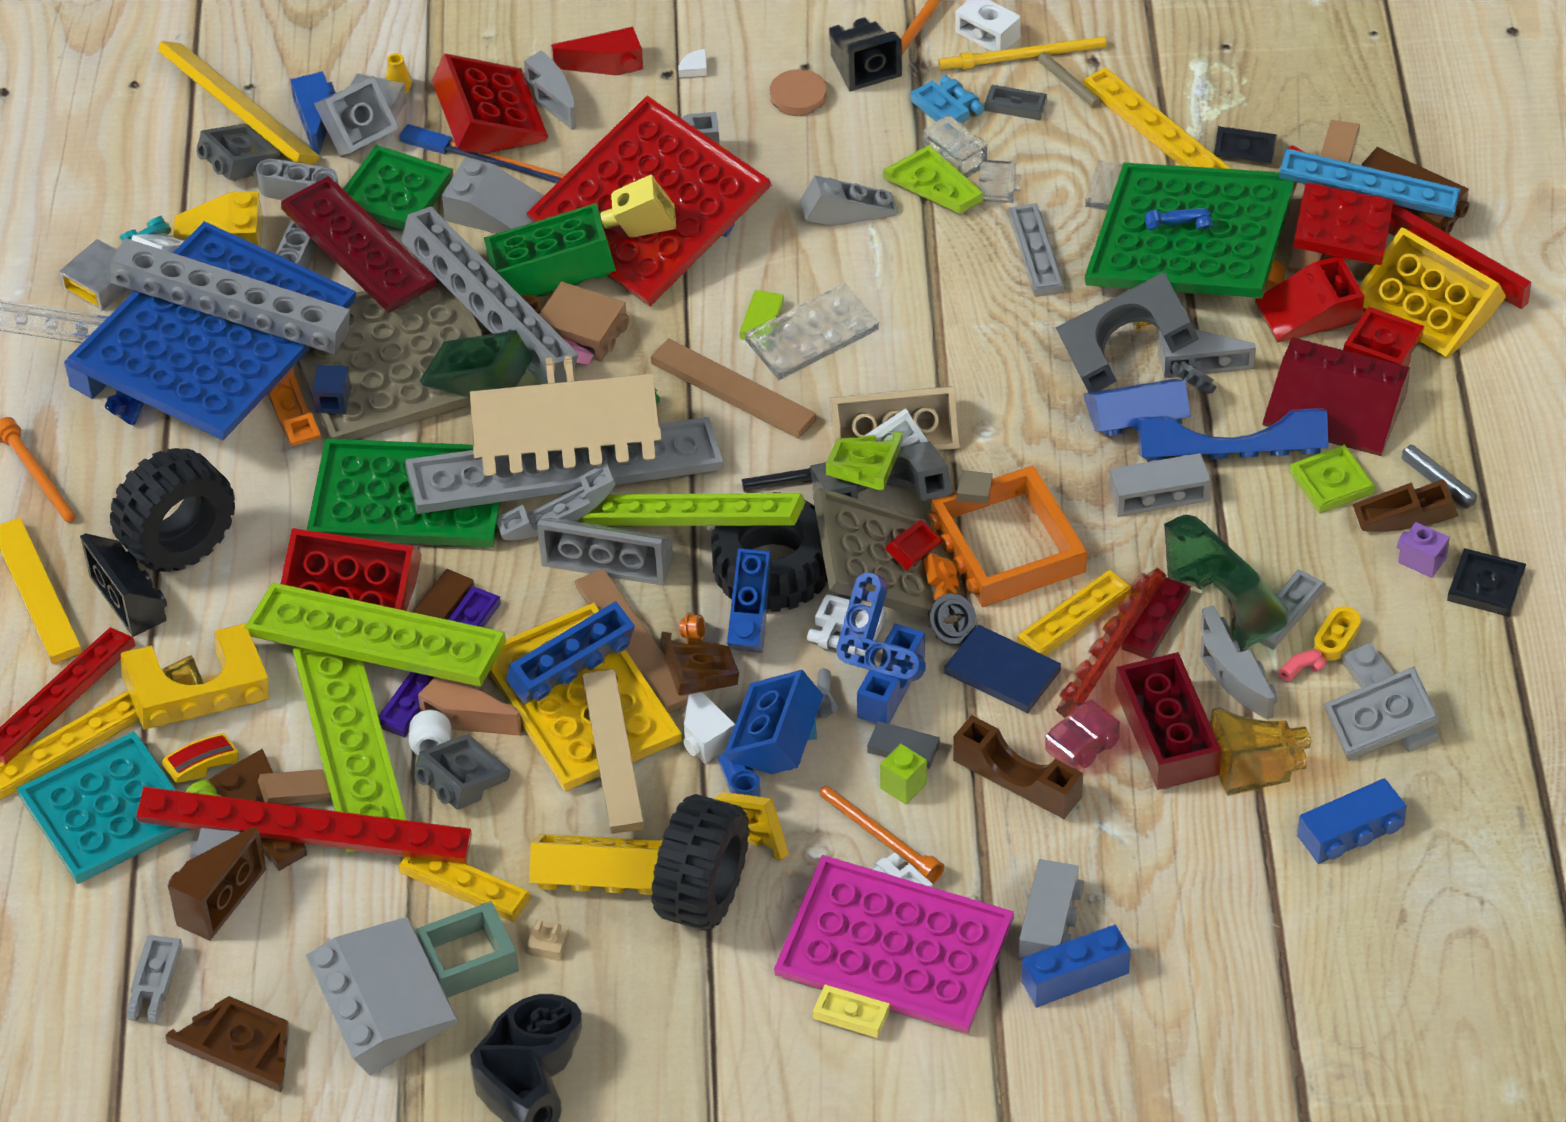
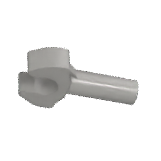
M826 668L818 671L817 687L824 695L820 704L823 719L838 710V704L830 694L831 672Z

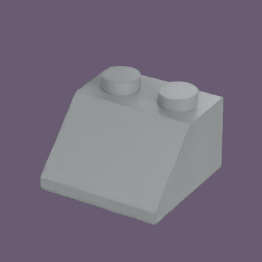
M374 76L314 103L339 156L351 153L399 129Z

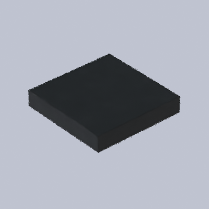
M1464 548L1448 592L1447 601L1510 617L1525 573L1526 563Z

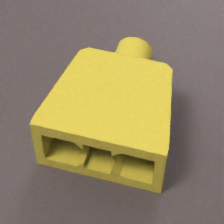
M652 175L613 191L611 194L612 209L601 212V220L606 229L620 225L629 237H638L676 228L674 203Z

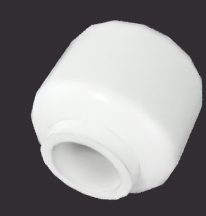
M435 710L421 711L416 714L411 720L408 742L411 750L416 755H419L420 751L451 740L452 727L449 719L443 713Z

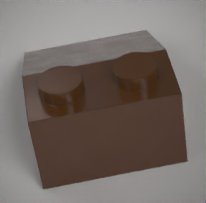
M251 827L190 859L179 872H175L171 876L168 890L178 927L206 940H212L266 871L258 828Z

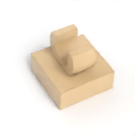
M541 919L536 920L527 944L528 955L560 961L570 935L569 926L556 922H546Z

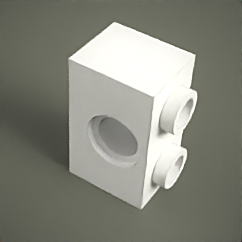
M968 0L955 11V33L992 52L1007 50L1021 38V16L991 0Z

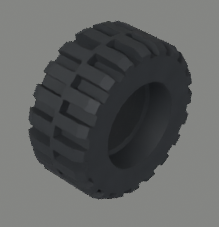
M187 448L167 449L166 453L159 451L152 454V458L149 460L143 459L138 463L139 466L134 471L130 470L125 476L127 478L123 484L120 483L117 487V497L113 498L111 503V510L113 512L110 513V525L112 526L114 536L141 564L150 570H158L159 572H171L172 569L174 571L186 569V565H195L200 562L201 557L214 551L212 548L217 543L220 544L224 539L225 530L230 529L232 524L231 515H234L235 502H233L235 501L234 490L231 488L227 478L200 453ZM182 501L181 505L177 508V510L169 517L163 520L167 512L174 505Z
M808 501L805 502L795 525L715 526V529L712 531L711 549L715 581L723 589V593L730 599H732L738 548L753 550L760 546L777 544L795 550V552L786 557L770 559L767 609H771V612H780L781 608L786 607L789 610L797 608L800 602L804 604L814 598V593L819 594L826 586L825 582L828 579L815 506Z
M695 794L684 798L683 802L679 803L676 807V812L672 814L669 820L668 828L664 832L653 872L654 880L651 888L653 895L651 900L654 905V911L661 919L706 931L715 928L721 923L722 917H725L728 907L735 897V891L739 886L741 872L746 861L745 855L748 850L749 843L747 841L750 828L748 827L749 818L740 806Z

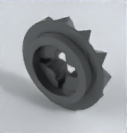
M1184 361L1181 364L1174 362L1171 369L1173 374L1207 394L1213 393L1217 388L1213 384L1214 379Z

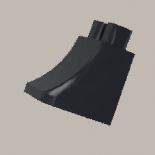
M866 17L857 19L853 23V28L844 30L843 26L840 25L829 28L831 57L849 92L902 76V40L896 32H886L876 21L870 23Z

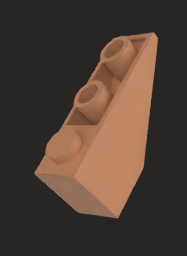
M435 677L418 694L420 710H435L443 713L450 721L451 730L518 736L522 733L520 713L514 706L508 703L504 704L493 698L487 691L479 690L470 684Z

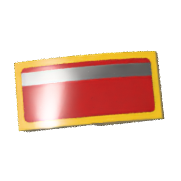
M225 733L202 738L177 749L163 758L162 765L176 783L206 778L208 767L236 763L239 751Z

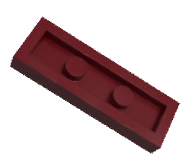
M1161 576L1123 638L1121 649L1146 659L1153 658L1189 598L1191 586Z

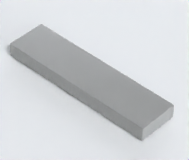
M1038 204L1008 207V215L1034 296L1064 293V283Z

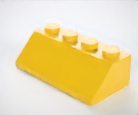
M539 834L530 843L529 883H538L539 889L546 890L558 889V885H571V890L591 891V886L605 887L604 891L608 893H624L625 888L638 889V894L653 895L651 890L654 880L653 872L658 859V850L663 840Z

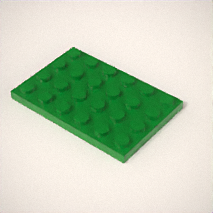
M325 438L306 530L389 543L494 547L501 502L417 514L405 468V460L473 450V445Z

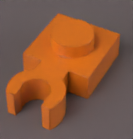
M933 553L923 559L928 584L936 589L934 599L936 600L940 596L949 593L958 594L956 590L960 586L954 563Z

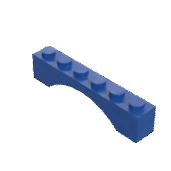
M1324 408L1292 409L1282 419L1269 427L1249 435L1237 437H1213L1197 433L1180 425L1169 416L1137 418L1139 455L1142 458L1147 457V462L1163 460L1165 456L1180 457L1199 453L1209 454V459L1227 458V453L1240 452V457L1243 458L1258 457V451H1270L1271 456L1289 455V450L1301 449L1302 454H1319L1320 448H1328L1327 410Z

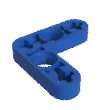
M872 572L861 574L854 584L837 643L836 652L838 658L846 664L867 670L870 669L907 681L920 679L926 669L925 660L920 654L873 640L887 594V583L883 577ZM867 584L876 585L875 591H867ZM861 601H869L872 603V606L861 604ZM866 610L869 616L868 622L864 627L858 628L855 622L856 616L860 611ZM849 646L865 650V656L849 653ZM885 649L888 655L887 661L883 666L877 667L874 661L875 654L879 650ZM897 659L914 663L913 670L897 666Z

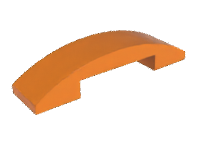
M292 367L268 395L284 435L291 447L321 439V435L312 412H309L294 375V368Z

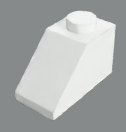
M703 692L689 694L684 721L685 739L683 742L686 750L692 756L696 755L704 764H707L725 752L735 724Z

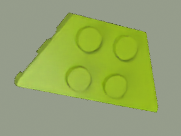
M893 432V440L876 442L875 435L836 439L826 462V475L884 491L903 444V432Z

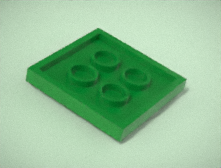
M376 145L343 190L378 223L404 231L408 214L432 207L454 175L452 168Z

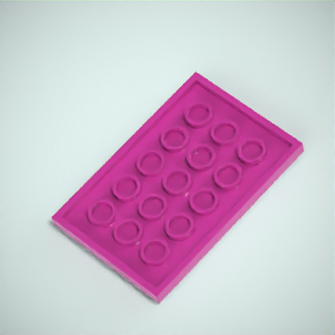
M822 855L776 962L774 973L776 976L819 989H823L824 985H829L889 1003L891 1011L969 1034L1014 920V911Z

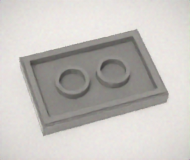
M1415 666L1323 704L1348 761L1440 723Z

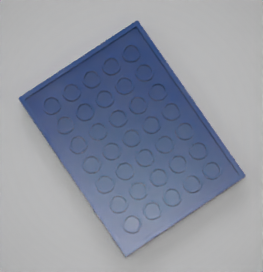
M205 221L173 252L180 256L347 309L356 300V291ZM134 291L68 357V367L224 441L311 347Z

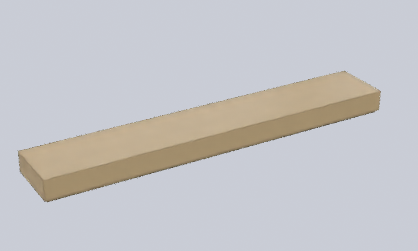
M615 669L583 674V683L610 832L614 834L644 829Z

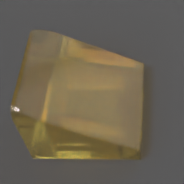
M192 655L163 669L164 674L177 683L185 685L203 684Z

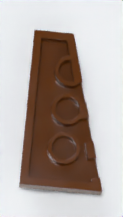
M262 748L208 779V781L216 788L217 795L222 797L265 802L258 784L259 775L273 773ZM261 838L263 853L278 871L283 870L307 855L304 843Z

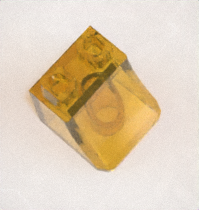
M1222 707L1212 709L1210 724L1222 749L1220 775L1218 776L1227 796L1290 782L1293 771L1306 769L1307 757L1304 749L1310 748L1311 737L1306 726L1290 728L1286 720H1257L1237 715Z

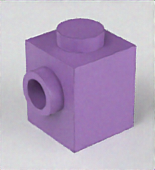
M1415 522L1409 532L1404 531L1398 540L1397 549H1400L1398 563L1433 578L1447 558L1450 537Z

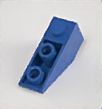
M738 548L727 644L731 650L763 653L767 618L770 551Z

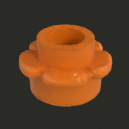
M687 613L685 618H682L680 621L679 631L681 637L687 638V642L689 638L703 640L706 629L703 616Z

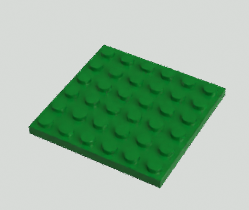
M1124 162L1084 276L1085 285L1132 289L1148 279L1165 272L1175 292L1263 298L1297 182L1279 178L1280 172ZM1206 208L1211 212V220L1213 222L1211 228L1198 230L1196 222L1170 226L1168 224H1161L1153 230H1148L1145 215L1151 210H1160L1161 214H1165L1166 211Z

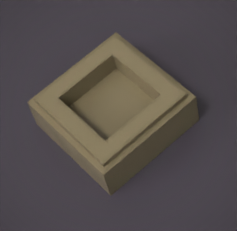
M961 470L957 501L988 504L993 473Z

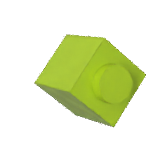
M902 744L880 763V788L904 804H907L927 784V760Z

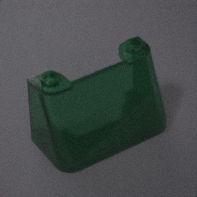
M1182 515L1164 524L1168 578L1181 583L1182 581L1195 582V586L1199 590L1213 583L1237 606L1236 623L1238 628L1232 633L1233 640L1237 641L1242 651L1287 626L1288 608L1260 575L1196 516Z

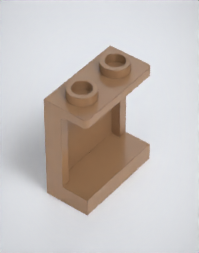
M564 282L559 284L539 314L562 338L593 348L595 350V359L601 362L608 352L611 353L613 351L616 339L621 332L624 333L629 325L625 301Z

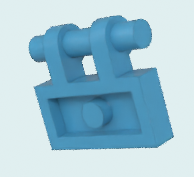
M947 75L940 79L939 84L941 86L932 80L911 92V102L946 131L968 120L969 111L980 115L985 109V106L979 102V98L974 93H968L963 89V85L958 80L951 79Z

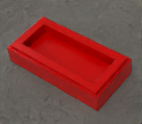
M920 519L893 539L885 547V550L908 571L937 549L943 540Z

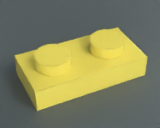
M824 985L813 1009V1019L878 1038L890 1012L889 1003Z

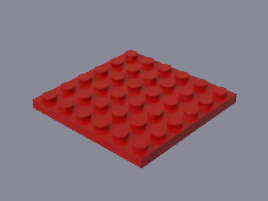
M647 95L526 214L533 222L597 203L601 216V212L612 209L611 194L613 191L652 175L674 203L676 228L638 237H629L620 225L608 229L604 227L616 271L610 272L608 277L651 307L772 185L769 178Z

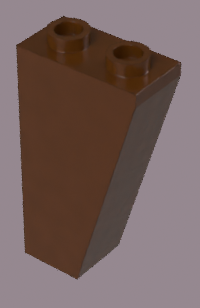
M1376 147L1362 163V166L1460 188L1453 218L1402 207L1447 234L1452 231L1454 223L1459 217L1463 218L1469 210L1470 202L1467 201L1469 188L1386 150Z

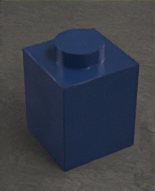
M317 365L312 391L315 412L346 414L351 390L348 366Z

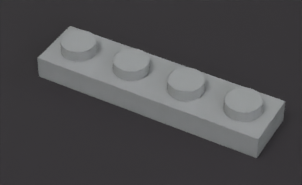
M1371 643L1342 654V664L1360 688L1395 675ZM1432 726L1400 739V741L1409 752H1412L1438 741L1439 732Z

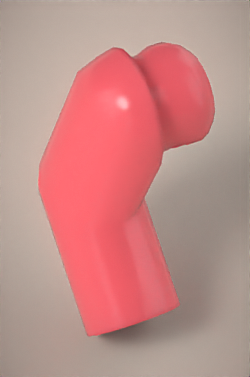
M1311 649L1293 655L1278 671V674L1285 682H1291L1308 665L1314 672L1320 671L1327 664V660L1321 655V651Z

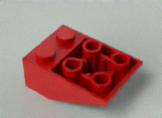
M1332 257L1311 263L1266 291L1263 298H1255V303L1278 343L1290 340L1292 337L1298 338L1358 323L1363 315L1365 296L1344 259Z

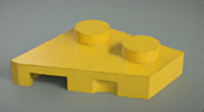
M722 792L714 798L738 805L746 812L749 818L748 827L750 828L747 842L755 847L763 843L774 850L773 857L777 860L782 861L790 854L772 798Z

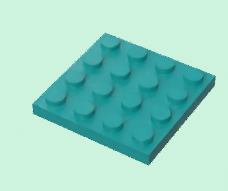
M135 731L17 788L20 799L77 884L188 830V828L138 822L136 815L143 787L176 790Z

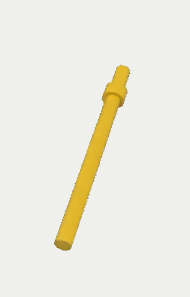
M1102 36L978 54L964 52L960 53V56L938 59L939 70L960 67L962 70L974 69L975 65L1039 57L1043 52L1048 55L1106 48L1107 42L1106 37Z

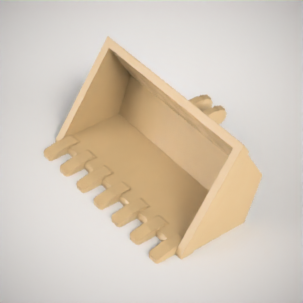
M571 355L565 356L564 360L567 382L555 383V363L552 357L545 358L548 384L470 391L474 459L482 458L483 473L486 477L496 475L495 457L509 456L510 472L512 474H519L523 472L521 454L535 453L537 470L547 471L549 470V451L562 450L563 467L569 469L576 467L574 449L588 448L590 465L599 466L602 465L601 446L615 445L617 463L629 462L627 444L640 442L643 460L650 461L655 459L654 441L662 440L656 408L653 374L574 381Z

